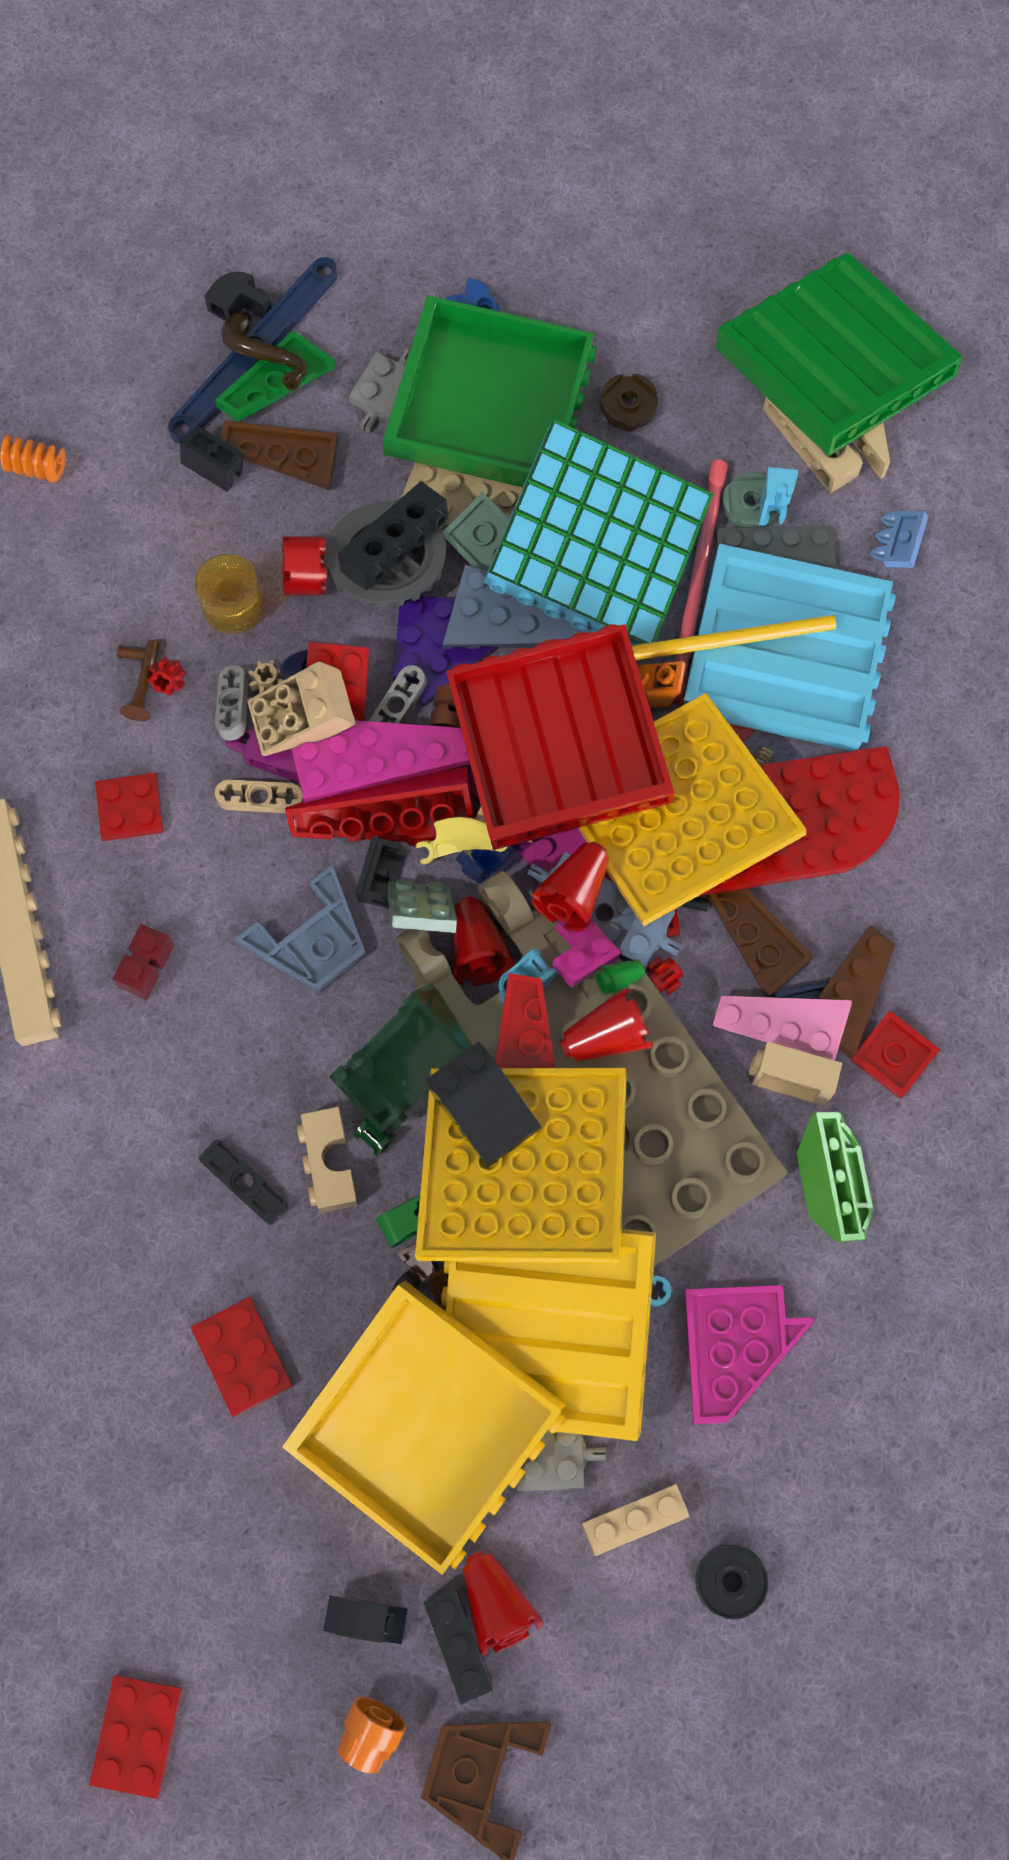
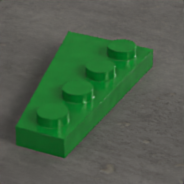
M294 330L276 345L297 354L306 362L307 373L301 380L298 388L336 368L335 359ZM259 360L215 399L216 407L236 422H239L293 392V390H289L284 386L282 379L289 371L293 372L295 369L286 365Z

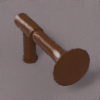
M148 640L145 649L123 647V645H119L117 648V658L142 660L133 699L129 705L120 708V713L128 719L144 722L151 718L149 712L145 710V697L149 686L147 679L152 675L149 667L157 660L160 643L156 640Z

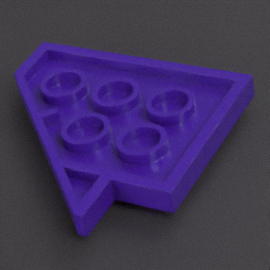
M420 597L414 602L411 599L405 600L404 605L399 606L393 681H395L400 671L406 666L414 665L419 667L427 678V686L421 695V706H427L434 700L437 686L449 684L446 671L451 670L458 664L467 663L470 665L481 662L499 648L498 646H480L479 649H468V647L441 649L455 599ZM417 674L414 677L408 676L406 678L407 682H419Z

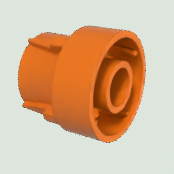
M356 1697L344 1719L346 1728L341 1737L337 1752L347 1764L365 1773L377 1774L384 1761L388 1760L392 1752L397 1749L407 1729L406 1722L387 1705L372 1698Z

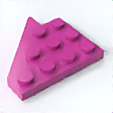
M783 1285L684 1290L693 1425L728 1423L814 1323V1317L786 1318Z

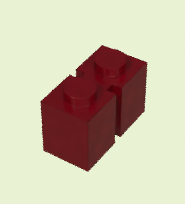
M140 924L128 947L132 955H124L112 978L119 989L144 1000L148 999L159 977V974L154 966L150 965V962L152 960L156 968L163 969L174 948L169 935Z

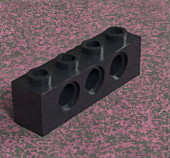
M420 481L338 553L341 572L366 591L373 584L379 583L391 568L401 564L409 552L415 547L421 546L427 536L446 523L448 519L447 499Z

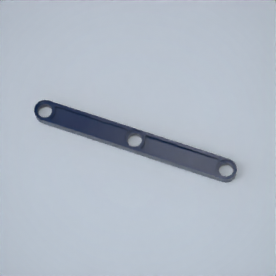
M329 257L316 259L246 336L273 346L279 344L336 281L338 275L336 263ZM323 267H328L332 270V273L328 276H320L317 272ZM232 351L170 419L168 429L171 439L180 444L197 425L203 428L220 410L216 407L215 399L259 360ZM181 424L190 427L189 431L183 435H178L174 432V429Z

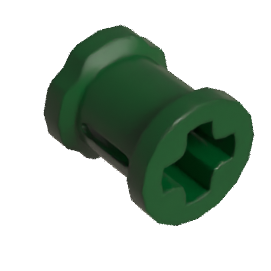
M370 1115L359 1125L353 1136L356 1139L361 1138L374 1150L373 1154L379 1157L392 1144L396 1135L393 1132L388 1133L375 1122L376 1117Z

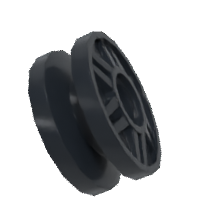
M720 1545L708 1551L700 1560L695 1574L696 1591L702 1604L713 1614L726 1619H743L755 1613L764 1603L769 1588L768 1573L762 1560L753 1551L740 1545ZM729 1571L736 1572L740 1578V1586L733 1592L727 1591L722 1582L724 1575Z

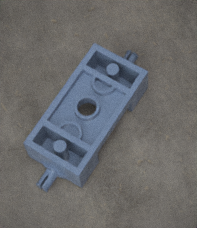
M564 852L559 863L550 873L533 864L527 875L542 883L570 854ZM604 877L591 919L621 951L619 958L624 961L638 959L645 969L653 953L659 947L677 956L682 947V944L666 937L667 928L674 917L675 911L672 910L643 927L615 883ZM607 905L613 910V917L609 921L603 922L596 918L595 911L599 906Z

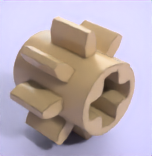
M273 660L263 664L258 661L255 671L248 672L250 679L253 680L249 684L251 691L259 690L260 694L284 681L281 679L280 668L276 670Z

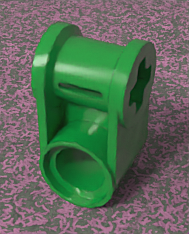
M416 1196L410 1201L386 1211L375 1219L390 1248L406 1242L417 1234L418 1216L416 1214L419 1212L420 1196Z

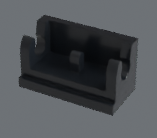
M199 425L180 442L181 464L226 492L233 485L232 479L234 474L238 477L241 476L245 453Z
M372 835L355 892L357 901L389 909L387 896L388 881L396 882L399 879L406 856V850L401 849V844Z

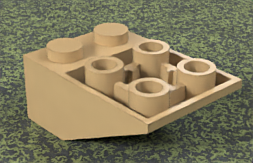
M320 661L247 701L262 756L299 747L306 742L312 743L330 738L355 725L340 669Z

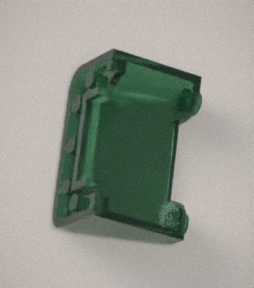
M432 983L413 991L402 1002L404 1005L398 1009L399 1012L362 1049L351 1056L352 1058L346 1063L347 1065H340L329 1076L380 1133H383L389 1127L395 1131L408 1119L405 1113L429 1090L425 1079L431 1075V1069L442 1068L473 1046L443 996Z

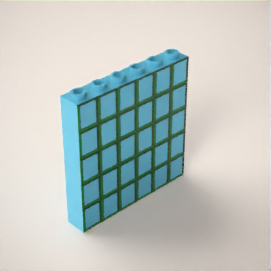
M553 419L542 440L483 583L489 585V588L494 592L500 594L507 593L515 597L519 603L525 606H535L544 610V613L551 618L564 619L578 630L596 632L610 624H625L632 646L655 642L713 493Z

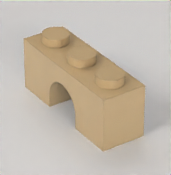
M339 1107L300 1114L302 1124L297 1125L300 1144L306 1143L308 1155L302 1156L305 1174H312L314 1185L308 1187L311 1206L317 1205L320 1213L358 1206L351 1170L332 1171L324 1164L325 1155L330 1148L346 1144Z
M674 1484L582 1522L581 1525L593 1556H598L690 1516L677 1484Z

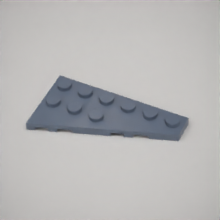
M465 565L441 649H452V647L479 649L480 646L534 648L538 643L549 639L565 640L579 632H592L578 630L564 619L551 618L544 613V610L535 606H525L507 593L500 594L494 592L489 588V585L483 583L487 571Z

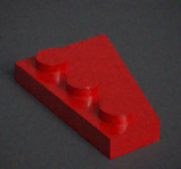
M508 973L495 1054V1062L500 1068H555L541 978Z

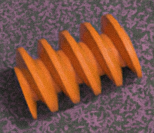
M6 434L1 445L0 461L3 470L11 473L14 471L18 475L25 474L30 478L36 476L39 480L47 479L49 482L55 483L63 474L66 454L64 448L56 454V446L52 444L47 452H45V443L39 442L36 449H34V441L31 439L26 442L24 447L23 438L17 437L14 444H12V436Z

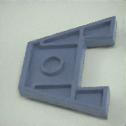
M333 864L308 883L309 887L326 907L290 935L277 943L261 922L257 921L234 939L240 946L316 993L366 956Z

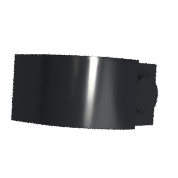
M231 272L221 276L204 295L208 312L224 321L233 313H240L243 308L261 318L272 308L269 295L260 288L256 289L253 275L245 272Z
M330 1595L323 1631L372 1642L402 1644L408 1609Z

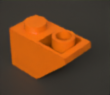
M683 661L637 665L650 708L669 707L681 692L686 665Z

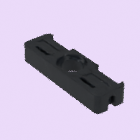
M220 1140L213 1141L200 1155L199 1161L265 1223L273 1225L278 1220V1216L281 1213L284 1214L288 1209L287 1201L282 1204L283 1200L265 1185L266 1182L242 1160L239 1162V1159L221 1145L222 1142ZM241 1174H249L253 1179L251 1188L246 1191H240L235 1186V1180Z

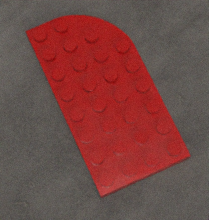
M888 746L760 765L805 826L806 835L699 896L840 874L853 870L870 859L890 835L899 810V785Z

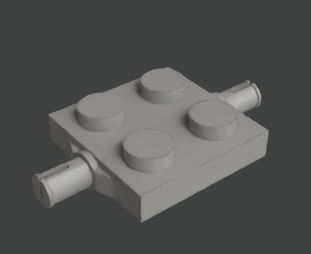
M410 349L404 350L399 361L391 360L376 352L349 395V402L358 406L366 413L365 418L359 425L361 430L364 431L365 429V432L369 433L376 420L389 421Z
M547 1430L541 1439L546 1445L534 1461L528 1457L521 1466L526 1472L517 1483V1491L584 1490V1468L586 1461L606 1462V1447L586 1448L581 1434L556 1431L553 1434Z

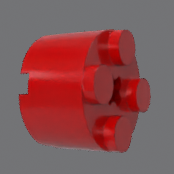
M282 536L284 596L325 595V583L327 582L326 564H324L325 537Z

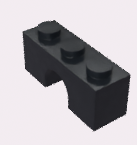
M456 1587L423 1602L461 1705L493 1692L494 1687L477 1647Z

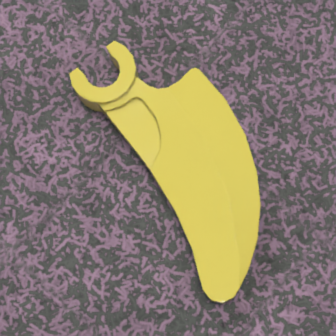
M451 817L434 823L437 833L436 839L416 844L417 848L426 847L429 850V856L421 859V864L432 863L438 857L460 851L475 849L493 850L486 822L470 817ZM508 846V847H504V848H500V849H496V850H493V851H499V852L506 851V850H508L509 846Z

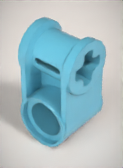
M535 948L502 975L499 981V999L504 1004L508 973L541 978L542 986L545 988L554 980L558 972L555 968H550L540 957V951Z

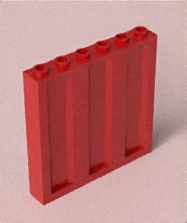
M610 624L592 633L579 632L569 639L561 641L549 640L539 647L531 649L519 648L508 655L501 657L496 655L488 656L482 662L470 665L462 663L446 671L493 850L674 803V789L625 624Z

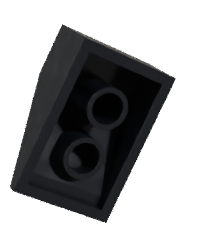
M479 1041L425 1079L433 1097L487 1167L542 1129L501 1068Z

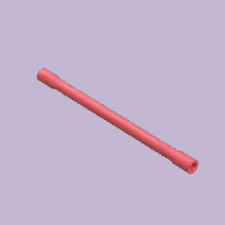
M714 460L711 463L707 486L708 491L713 493V497L700 527L679 638L695 635L721 495L725 487L729 466L723 460ZM691 652L676 654L674 662L683 661L686 664L681 692L673 701L676 703H681L684 700Z

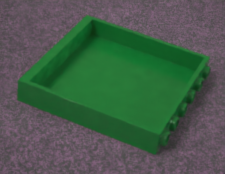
M427 295L383 437L384 455L523 487L552 420L555 419L576 429L578 418L574 417L575 410L581 411L584 394L580 393L582 386H588L591 370L587 369L588 362L594 363L597 346L593 345L594 333Z

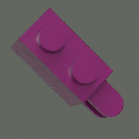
M246 728L244 734L238 739L226 740L225 746L243 754L246 765L299 783L292 749L262 756L255 728L253 730ZM244 738L248 739L247 744L242 743Z

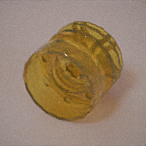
M221 554L211 557L200 566L195 575L194 586L206 622L213 629L229 634L247 631L254 626L263 613L264 602L255 569L250 562L236 554Z

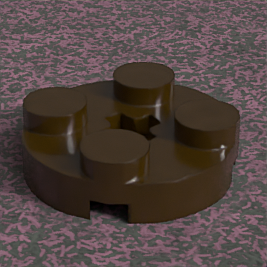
M623 374L616 375L603 388L600 408L605 418L611 424L629 432L635 431L637 428L648 424L655 416L658 403L657 391L654 384L642 375L633 374L632 377H623ZM632 397L635 398L634 405L624 404L623 398L628 400Z

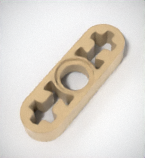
M224 780L215 788L217 803L225 810L286 813V807L304 801L301 788L293 783ZM228 789H233L234 794L243 795L242 790L246 789V802H243L241 796H232L231 801H226L222 794H227ZM257 790H264L268 793V798L264 803L257 804L251 800L252 794ZM272 791H276L278 797H287L288 792H293L294 797L297 799H293L291 804H286L285 799L276 798L277 804H273L274 796Z

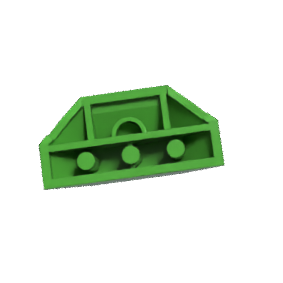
M840 1112L813 1113L797 1150L808 1215L836 1242L865 1240L867 1235L866 1229L870 1223L873 1206L860 1144L850 1128L843 1122L844 1118Z

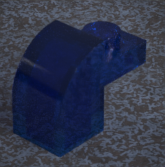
M515 844L502 852L479 849L462 850L455 860L462 866L461 870L467 877L481 884L501 870L506 872L523 852V849L518 844Z

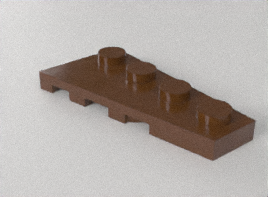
M224 420L221 439L245 453L243 460L330 490L339 440L337 433Z
M748 888L707 895L765 997H771L774 992L781 988L814 957Z
M869 926L816 998L852 1001L838 1048L850 1059L856 1054L895 947L892 941L873 926Z

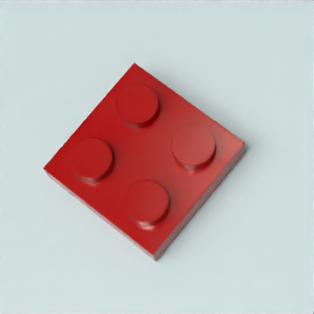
M156 773L95 781L102 841L164 833Z
M889 1010L850 1061L901 1100L940 1049Z

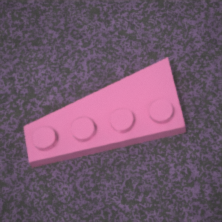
M721 996L713 1026L835 1061L852 1001Z

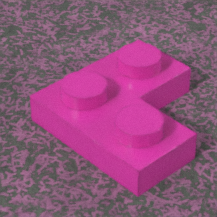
M592 919L586 929L581 932L563 929L566 923L558 921L555 927L557 932L572 948L556 957L551 966L557 970L571 988L594 975L596 971L601 970V966L612 964L621 955V951Z

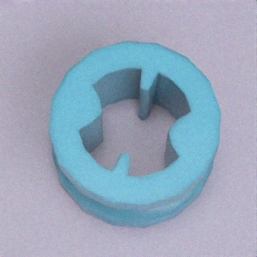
M653 1276L652 1285L655 1286L656 1282L663 1285L661 1291L665 1293V1296L662 1299L658 1296L657 1300L651 1298V1306L653 1307L665 1304L671 1295L669 1282L661 1276Z

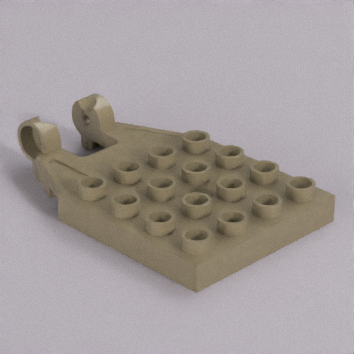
M501 870L478 885L479 893L495 925L499 930H503L522 958L528 952L537 948L540 951V957L550 968H553L551 965L554 959L572 948L555 929L556 921L553 924L537 910L530 909L523 894L506 872ZM408 929L395 938L396 942L413 970L429 1074L431 1075V1069L442 1068L478 1041L495 1060L503 1003L499 999V990L480 1003L473 1004L453 977L445 956L433 948L426 930ZM618 959V960H616L615 962H613L612 964L621 963V962H624V961ZM558 973L554 980L543 988L555 1068H626L621 1229L656 1232L655 1267L783 1180L788 1172L646 973L644 977L629 985L632 993L626 996L628 1000L636 999L650 1032L644 1035L646 1042L653 1040L654 1047L575 1062L573 1057L567 1058L560 1044V1040L564 1039L563 1032L613 995H603L596 983L595 974L571 988Z

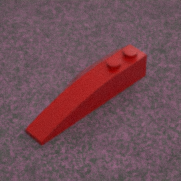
M468 767L443 770L307 803L303 801L285 808L292 837L331 840L332 837L348 838V841L360 842L361 839L371 840L372 835L390 841L408 842V845L416 846L417 843L426 840L434 841L437 836L434 823L451 817L476 818Z

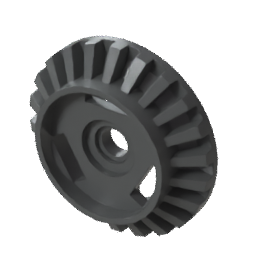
M396 502L372 503L350 512L335 525L327 539L325 559L331 580L335 582L336 588L340 592L344 591L347 593L349 599L353 601L359 599L366 606H370L371 603H377L379 608H387V604L391 603L402 606L404 601L408 599L414 602L420 598L422 592L428 593L433 589V583L440 580L442 570L446 566V541L441 528L427 536L425 542L418 547L424 558L423 561L416 563L412 552H409L403 562L391 568L379 582L389 585L373 584L366 591L341 572L338 553Z

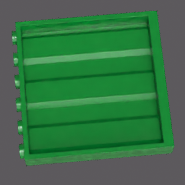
M848 252L838 258L831 259L826 265L816 271L809 272L799 281L790 283L782 291L768 296L763 302L753 308L746 309L741 315L731 321L724 322L718 329L715 347L827 456L832 455L955 378L963 358L958 351Z

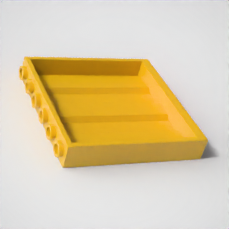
M621 1229L620 1263L444 1261V1273L449 1274L448 1287L444 1286L442 1291V1307H446L448 1314L566 1404L560 1412L565 1416V1419L556 1432L631 1441L639 1439L642 1426L656 1232Z

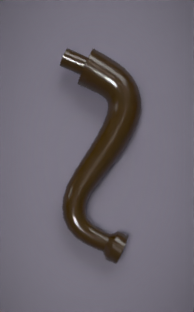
M235 312L230 315L221 330L223 343L233 352L240 355L286 365L295 369L293 372L289 371L286 373L282 380L287 389L293 391L297 389L307 373L306 362L291 351L245 336L250 328L251 316L249 313L243 312L241 314Z

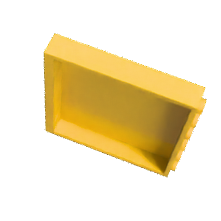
M404 1281L395 1288L282 1448L443 1575L449 1566L455 1570L467 1554L462 1548L468 1539L475 1543L486 1528V1525L481 1522L486 1514L490 1512L492 1515H495L506 1500L501 1494L508 1484L515 1488L526 1471L521 1466L529 1457L534 1461L546 1445L541 1439L547 1430L554 1434L565 1419V1416L560 1412L566 1404L415 1287Z

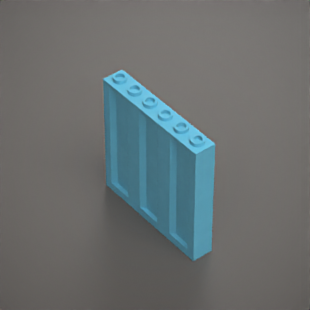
M719 544L698 635L828 615L835 616L836 629L694 651L683 705L707 693L729 724L848 751L858 750L862 742L867 743L871 725H867L866 721L867 716H872L876 703V698H871L873 689L877 690L881 677V672L876 671L877 664L883 662L886 646L881 645L882 638L887 637L891 620L886 619L887 612L892 611L895 603L896 594L891 593L893 582Z

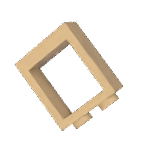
M767 1041L763 1050L757 1049L755 1056L752 1058L748 1074L754 1076L751 1084L753 1086L825 1106L835 1094L843 1063Z

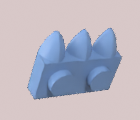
M893 511L880 518L882 523L891 528L882 530L875 537L886 545L872 550L870 555L874 559L883 562L886 567L914 568L928 521L926 512Z

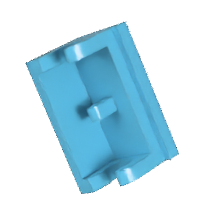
M768 467L760 498L759 525L767 526L770 517L769 512L771 511L779 513L778 521L780 525L785 521L787 504H790L798 477V470Z

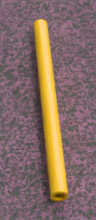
M834 615L633 645L632 649L635 659L642 660L835 630L836 620Z

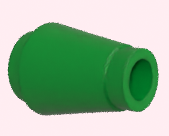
M638 959L603 965L601 970L595 972L596 983L603 995H615L621 989L628 987L645 976L644 967Z

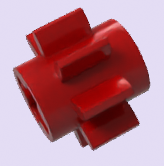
M164 656L159 662L155 661L149 667L153 674L147 680L151 682L155 692L166 693L168 696H171L175 690L180 691L185 685V682L181 679L187 674V671L183 670L179 660H168Z
M658 956L646 967L649 972L647 976L659 993L665 991L669 996L682 985L679 979L683 976V972L672 958L669 957L663 961Z

